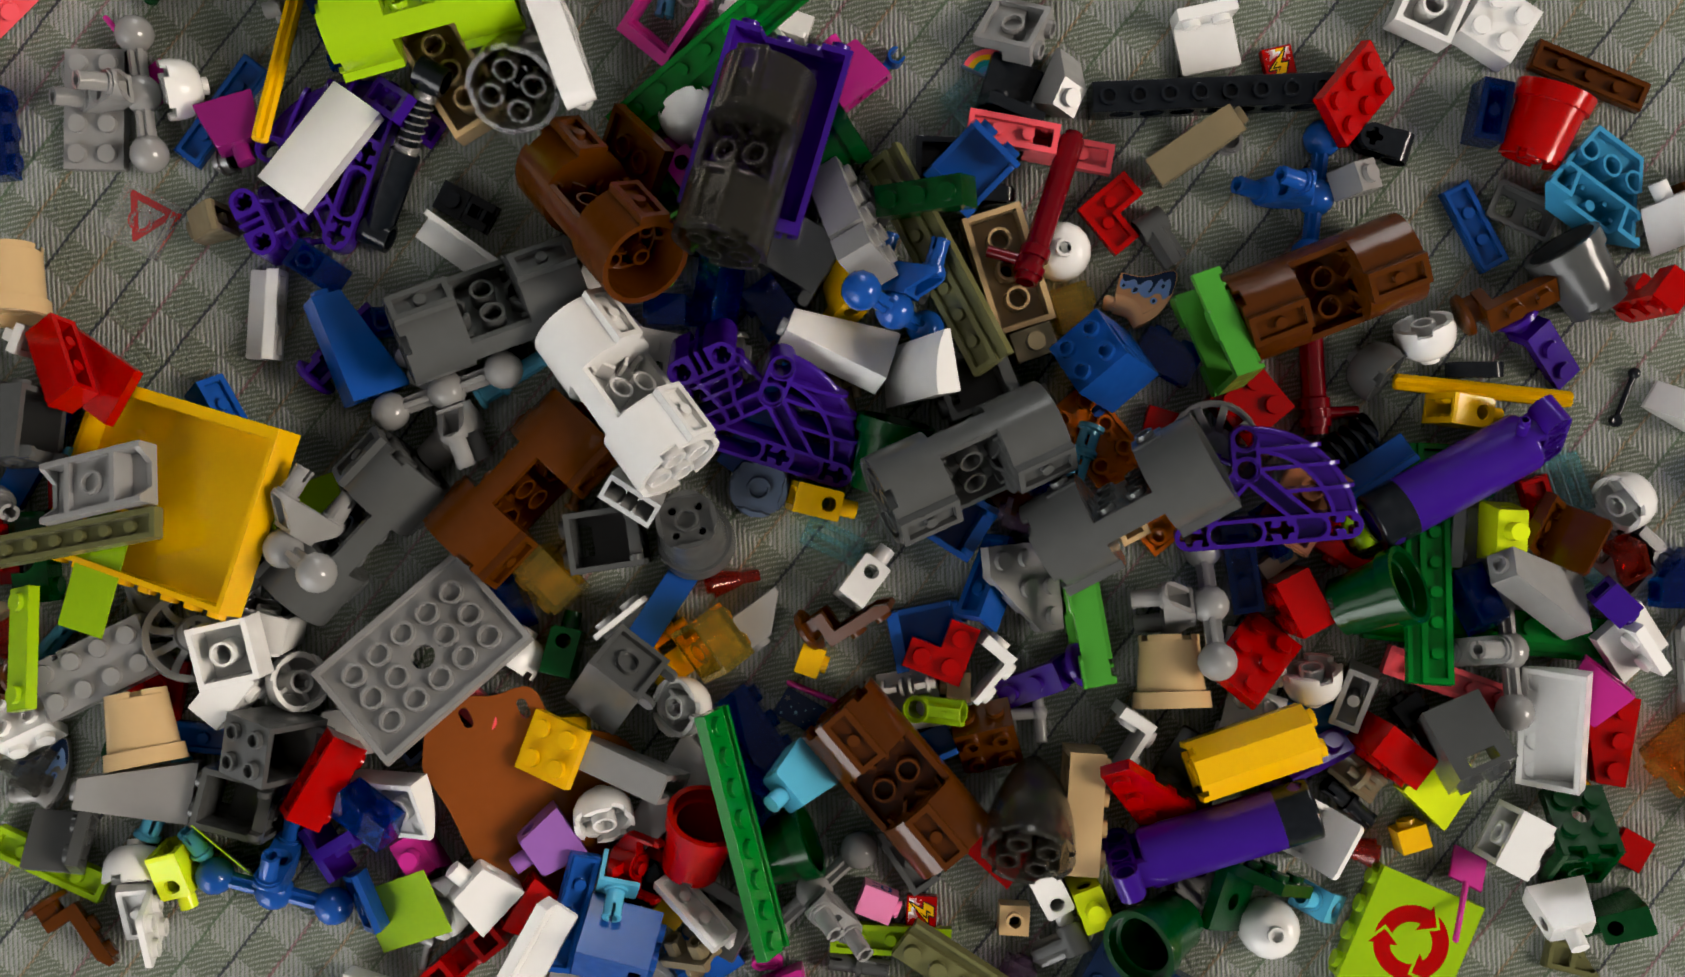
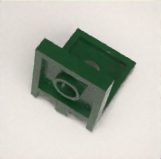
M1586 785L1585 790L1579 796L1540 789L1538 796L1547 823L1557 828L1554 833L1556 850L1538 874L1540 884L1584 875L1586 884L1601 883L1626 853L1602 785ZM1572 811L1582 813L1586 817L1587 822H1579L1572 816Z
M1252 859L1216 870L1201 915L1203 928L1217 931H1239L1241 918L1248 906L1254 885L1281 897L1311 899L1314 887L1304 883L1305 878L1290 871H1286V874L1277 870L1278 865L1260 859V861Z

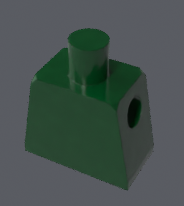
M565 609L561 626L552 624L539 672L576 681L586 639V633L579 630L583 613ZM565 637H570V645L566 648H563V639Z
M1630 888L1591 901L1596 916V924L1592 933L1585 935L1586 938L1597 935L1605 945L1610 946L1658 935L1648 905Z

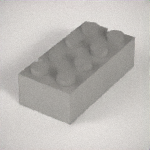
M834 156L820 165L812 190V196L827 235L831 239L830 243L840 265L849 275L859 270L871 272L876 276L880 284L883 285L899 275L894 262L898 261L897 256L889 244L886 245L885 241L889 237L883 226L877 223L876 208L871 201H868L871 194L863 181L859 183L856 181L857 176L848 163L843 165Z
M148 612L134 614L105 628L103 639L93 636L86 637L56 652V654L49 655L38 661L37 693L51 723L71 718L104 702L103 697L122 693L160 675L148 662L141 646V628ZM154 618V620H153V622H152L151 625H152V626H155V627H159L158 624H157V622H156V620H155V618ZM149 634L150 640L162 637ZM165 641L150 645L153 651L167 643ZM171 651L157 658L168 669L172 668L175 661Z

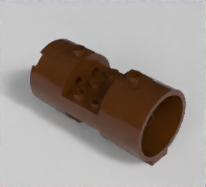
M579 115L551 117L550 125L540 130L542 134L530 145L525 143L518 155L515 177L519 188L554 229L562 232L572 240L573 250L578 259L613 299L622 303L635 304L655 298L667 290L684 269L689 251L685 233L672 220L670 213L639 179L629 180L621 163L608 150V146Z
M1394 212L1221 277L1222 282H1226L1225 289L1230 290L1261 361L1421 301L1428 296L1430 283L1434 282L1428 252L1423 250L1410 224L1400 214Z
M554 387L525 414L519 416L515 424L509 429L520 442L504 454L502 461L494 469L486 472L479 484L465 474L461 480L456 481L452 485L450 491L444 496L445 498L422 520L427 530L454 557H457L465 565L470 566L469 570L495 590L539 546L528 529L568 488L583 500L618 464L604 445L605 435Z
M868 677L863 681L865 685L862 688L855 685L825 710L816 721L817 725L815 727L809 726L801 738L922 879H929L943 870L946 872L969 853V849L989 827L992 818L873 678Z

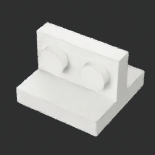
M1635 599L1636 601H1638V602L1644 607V605H1643V603H1642L1641 601ZM1645 607L1640 611L1639 617L1633 623L1624 625L1619 629L1608 619L1588 637L1611 673L1624 684L1640 669L1645 672L1651 671L1663 677L1672 670V667L1661 652L1668 645V642Z

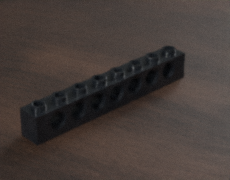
M1335 72L1095 81L1087 89L1088 120L1211 115L1228 104H1231L1233 109L1240 106L1245 114L1318 111L1313 98Z

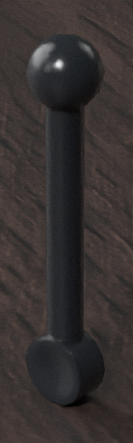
M1633 367L1628 371L1629 379L1615 415L1610 416L1608 419V423L1612 427H1619L1623 423L1622 412L1635 379L1641 375V371L1638 368Z

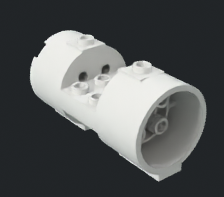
M603 287L585 290L581 297L563 306L545 322L536 336L535 349L570 398L578 403L583 402L598 425L605 432L604 445L637 491L643 497L663 494L679 486L680 482L678 480L687 476L692 470L697 473L713 457L720 443L714 433L715 428L681 382L671 383L648 353L649 345L642 336L643 331L623 304L613 299Z

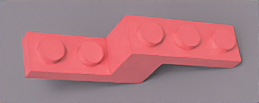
M970 107L967 127L975 118L980 123L986 119L998 131L994 137L1002 145L1008 141L1016 150L1021 151L1020 161L1051 166L1057 153L1062 124ZM1083 139L1084 145L1075 171L1109 177L1116 145Z

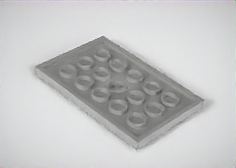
M452 554L310 673L388 767L535 640L486 583L482 582L477 575L469 570L470 566L465 565ZM422 646L432 647L435 652L434 662L424 669L415 667L413 664L414 652Z

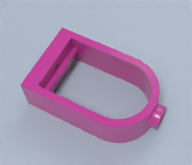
M635 0L616 30L659 65L663 66L690 42L712 9L714 0H699L697 7L671 46L639 22L652 0Z

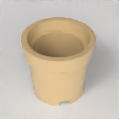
M0 239V328L9 327L14 329L16 322L34 326L50 312L53 313L52 302L48 300L44 248L40 247L36 250L35 243L25 240Z
M1152 634L1138 636L1137 692H1133L1132 709L1213 708L1211 691L1206 690L1205 676L1201 673L1197 664L1198 655L1201 652L1200 634Z
M167 686L140 689V691L123 692L103 697L107 755L102 756L103 774L190 757L186 741H181Z

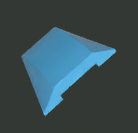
M1601 125L1595 126L1545 182V209L1570 228L1588 222H1599L1607 237L1605 244L1634 249L1640 247V238L1635 237L1636 222L1641 220V212L1637 210V194L1642 193L1644 157Z

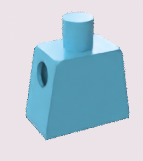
M800 737L783 750L764 777L763 782L771 791L764 798V804L772 812H778L784 807L787 812L793 813L835 786L839 781Z

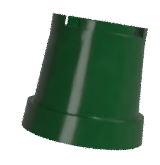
M840 103L837 107L820 165L834 156L843 165L847 163L849 165L854 163L860 165L873 158Z
M859 410L855 427L859 430L850 485L869 493L861 470V458L917 432H922L928 438L934 435L935 429L906 418Z
M1392 546L1376 554L1374 560L1331 578L1326 583V600L1332 599L1334 609H1331L1330 613L1336 625L1346 635L1353 634L1354 636L1396 625L1409 627L1423 624L1429 620L1431 614L1430 596L1424 577L1412 556L1400 546Z
M805 806L793 813L787 812L783 807L779 814L759 823L775 886L799 879L810 881L825 876L826 864L821 841Z
M1164 891L1139 906L1125 908L1107 921L1103 933L1104 948L1111 964L1122 977H1172L1176 973L1181 960L1199 943L1200 933L1203 931L1201 915L1190 900L1181 899L1176 896L1178 894L1176 892Z

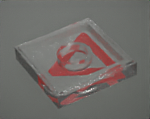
M127 180L100 233L158 262L185 209L141 185Z

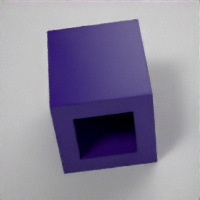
M1609 575L1586 594L1587 599L1619 629L1624 625L1633 623L1639 617L1640 611L1644 609L1638 601Z

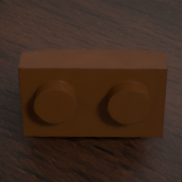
M1546 491L1543 498L1536 502L1533 509L1534 515L1529 523L1530 536L1528 538L1527 552L1559 565L1568 571L1585 576L1589 574L1613 528V524L1609 519L1567 505L1557 494Z
M1008 697L990 700L986 704L982 702L978 706L976 704L968 705L965 725L963 727L951 726L953 739L966 773H979L1001 766H1011L1023 760Z

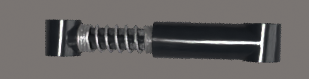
M421 56L417 60L410 78V82L415 88L412 96L418 101L409 112L407 120L404 119L405 126L400 128L403 132L401 135H398L400 140L395 142V146H390L368 212L361 219L356 230L355 238L357 241L383 253H387L391 249L397 237L398 227L396 225L420 160V156L417 155L420 150L418 144L423 141L421 135L425 134L424 127L428 126L426 121L431 118L430 111L434 110L432 105H436L438 97H444L453 79V69L425 56Z

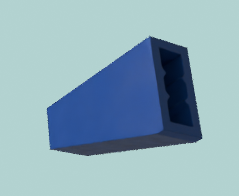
M324 288L310 294L311 298L303 305V308L344 408L376 399L383 393L399 392L410 384L407 376L340 289L329 292L328 288Z

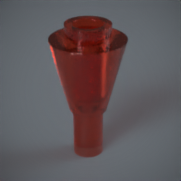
M759 569L745 572L722 570L718 574L704 579L706 593H712L715 599L742 586V584L760 581L761 578Z
M1361 838L1350 858L1371 868L1373 863H1379L1382 847L1377 845L1376 838Z

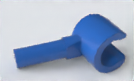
M897 46L890 48L885 62L882 63L888 70L898 69L904 62L905 56L899 61L891 58V55L897 51Z

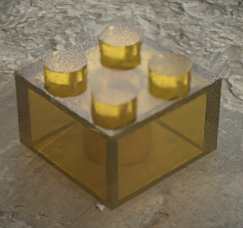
M551 543L539 545L514 571L517 575L515 578L517 584L526 592L531 590L538 597L536 603L547 614L552 612L554 615L565 611L591 587L581 575L571 576L570 569L566 570L564 567L563 556Z
M720 602L697 614L670 634L704 684L729 673L755 653L747 635L740 632L733 622L731 612L726 607H723Z

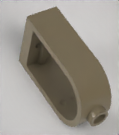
M1228 104L1147 158L1146 163L1164 188L1247 130L1244 124L1249 119L1240 106L1233 109L1231 104Z

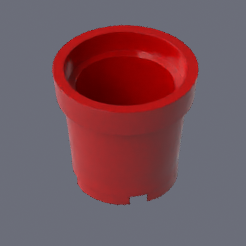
M1537 76L1518 77L1512 95L1515 102L1498 152H1502L1501 155L1528 167H1531L1532 164H1542L1540 170L1556 171L1562 164L1582 122L1590 118L1598 103L1597 98L1583 89L1557 80Z
M692 785L677 791L668 803L665 818L667 834L662 854V868L665 874L679 885H682V882L692 884L691 888H703L717 880L729 853L712 787L708 785Z

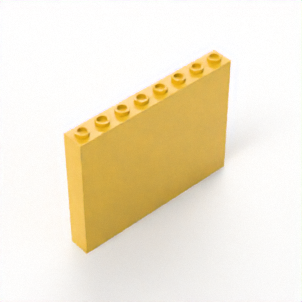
M136 386L114 427L105 425L85 410L71 456L138 439L157 445V506L163 508V539L128 545L121 572L76 555L52 560L66 564L72 561L71 567L74 566V563H78L119 578L118 584L134 588L135 585H138L137 591L153 596L160 593V599L166 602L179 604L182 601L184 602L183 608L202 613L203 609L207 610L206 616L216 620L226 621L227 616L241 618L263 553L262 545L265 538L269 535L275 517L270 493L274 487H281L285 479H287L301 435ZM121 509L117 510L116 512H124L129 510Z

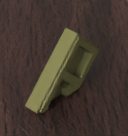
M1545 938L1539 963L1541 966L1583 977H1599L1588 961L1584 951L1572 953L1565 939L1550 942Z

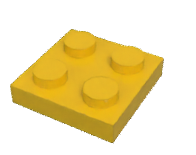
M536 709L514 767L562 790H571L592 731L544 709Z

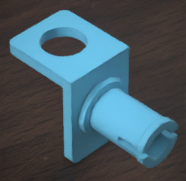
M604 848L595 892L606 894L601 918L608 922L613 910L611 923H617L622 919L624 898L636 899L640 883L604 876L609 848Z
M1304 879V883L1314 887L1311 899L1289 897L1288 904L1322 923L1335 924L1347 897L1331 893L1315 883Z

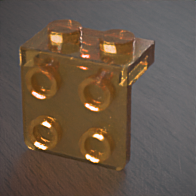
M1682 712L1638 749L1646 762L1643 764V767L1654 778L1658 779L1661 776L1668 782L1666 787L1679 799L1683 796L1685 797V712Z

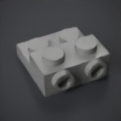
M993 0L973 34V45L1002 51L1003 61L1031 67L1035 59H1042L1046 38L1052 39L1054 37L1056 21L1053 20V7L1022 0Z

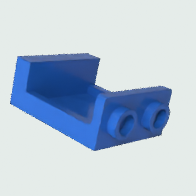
M975 118L924 171L923 175L926 178L955 173L975 176L977 205L979 206L1015 168L1017 169L1021 165L1016 159L1020 153L1008 141L1002 145L994 137L998 131L986 119L980 123ZM977 209L961 210L960 212L968 219Z
M956 598L891 610L892 614L887 618L897 674L909 672L910 668L902 666L901 663L912 636L941 646L951 618L960 622H967V620L960 619L954 614L958 605Z

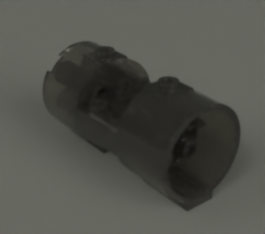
M738 42L737 48L725 55L697 152L671 232L672 240L685 252L692 255L694 251H698L701 255L709 258L708 263L731 269L754 270L757 269L758 263L766 265L784 204V196L797 150L802 141L817 88V81L814 75L803 64L785 54L771 50L770 46L766 44Z

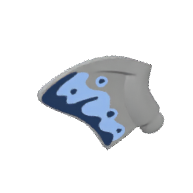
M61 738L38 756L16 761L17 786L8 791V800L13 804L37 802L46 810L55 806L65 793L71 776L73 763L71 740L69 738Z

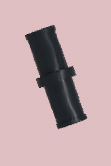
M1333 776L1327 777L1330 783L1326 779L1322 781L1319 790L1337 804V809L1341 813H1347L1358 824L1362 825L1364 829L1369 828L1366 822L1370 826L1376 822L1377 815L1359 801L1358 795L1352 791L1349 792Z

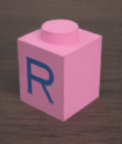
M865 877L854 904V913L889 926L891 918L896 919L902 906V901L899 900V891Z

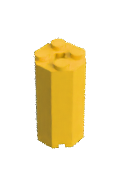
M1293 703L1180 741V747L1187 750L1181 752V757L1193 788L1199 786L1202 793L1196 794L1199 801L1207 803L1323 764V757L1328 756V749L1324 740L1318 738L1315 726L1318 725L1314 711L1311 708L1304 709L1300 703Z

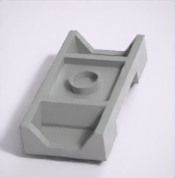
M138 439L39 464V471L52 484L53 509L39 518V524L57 525L121 509L134 510L158 505L156 444Z

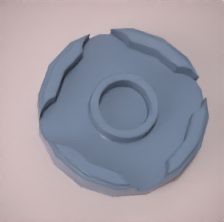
M745 460L733 470L729 478L728 491L732 503L741 513L750 517L763 518L774 513L776 510L778 511L784 505L788 497L789 484L784 471Z

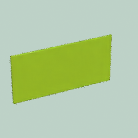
M112 511V512H108V513H104V514H100V515H95V516H91V517H87V518H93V517H98V516H103V515H108V514H113V513H118V512ZM128 545L78 554L76 556L121 572ZM74 563L57 625L103 639L119 578Z

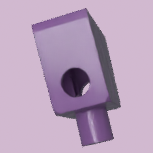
M552 800L517 833L518 842L523 849L509 858V861L518 874L534 864L540 874L546 876L567 865L571 850L588 851L582 840L575 835L573 827L560 808Z

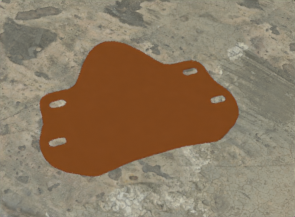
M520 686L492 696H470L424 736L422 753L423 772L427 773L430 783L448 808L474 863L482 859L518 879L521 884L532 869L560 891L566 866L546 876H542L534 864L520 874L515 871L509 858L523 849L516 835L552 800L555 801L574 829L573 809L578 798L584 792L597 785H613L578 769L571 790H562L514 767L535 710H546L539 694L534 689L528 686ZM522 698L526 701L531 712L528 718L521 716L516 705L518 699ZM461 708H466L469 711L473 720L472 727L467 728L463 725L459 716ZM495 717H496V718H497V725H496V727H495L494 729H492L493 723H494V720H495ZM588 729L592 731V735L635 751L629 742L617 735ZM622 790L628 797L630 796V793ZM586 837L585 841L582 840L589 853H597L602 856L604 848H609V858L611 849L607 842L597 843V838ZM607 858V863H606V869H605L606 875H605V876H607L608 858Z

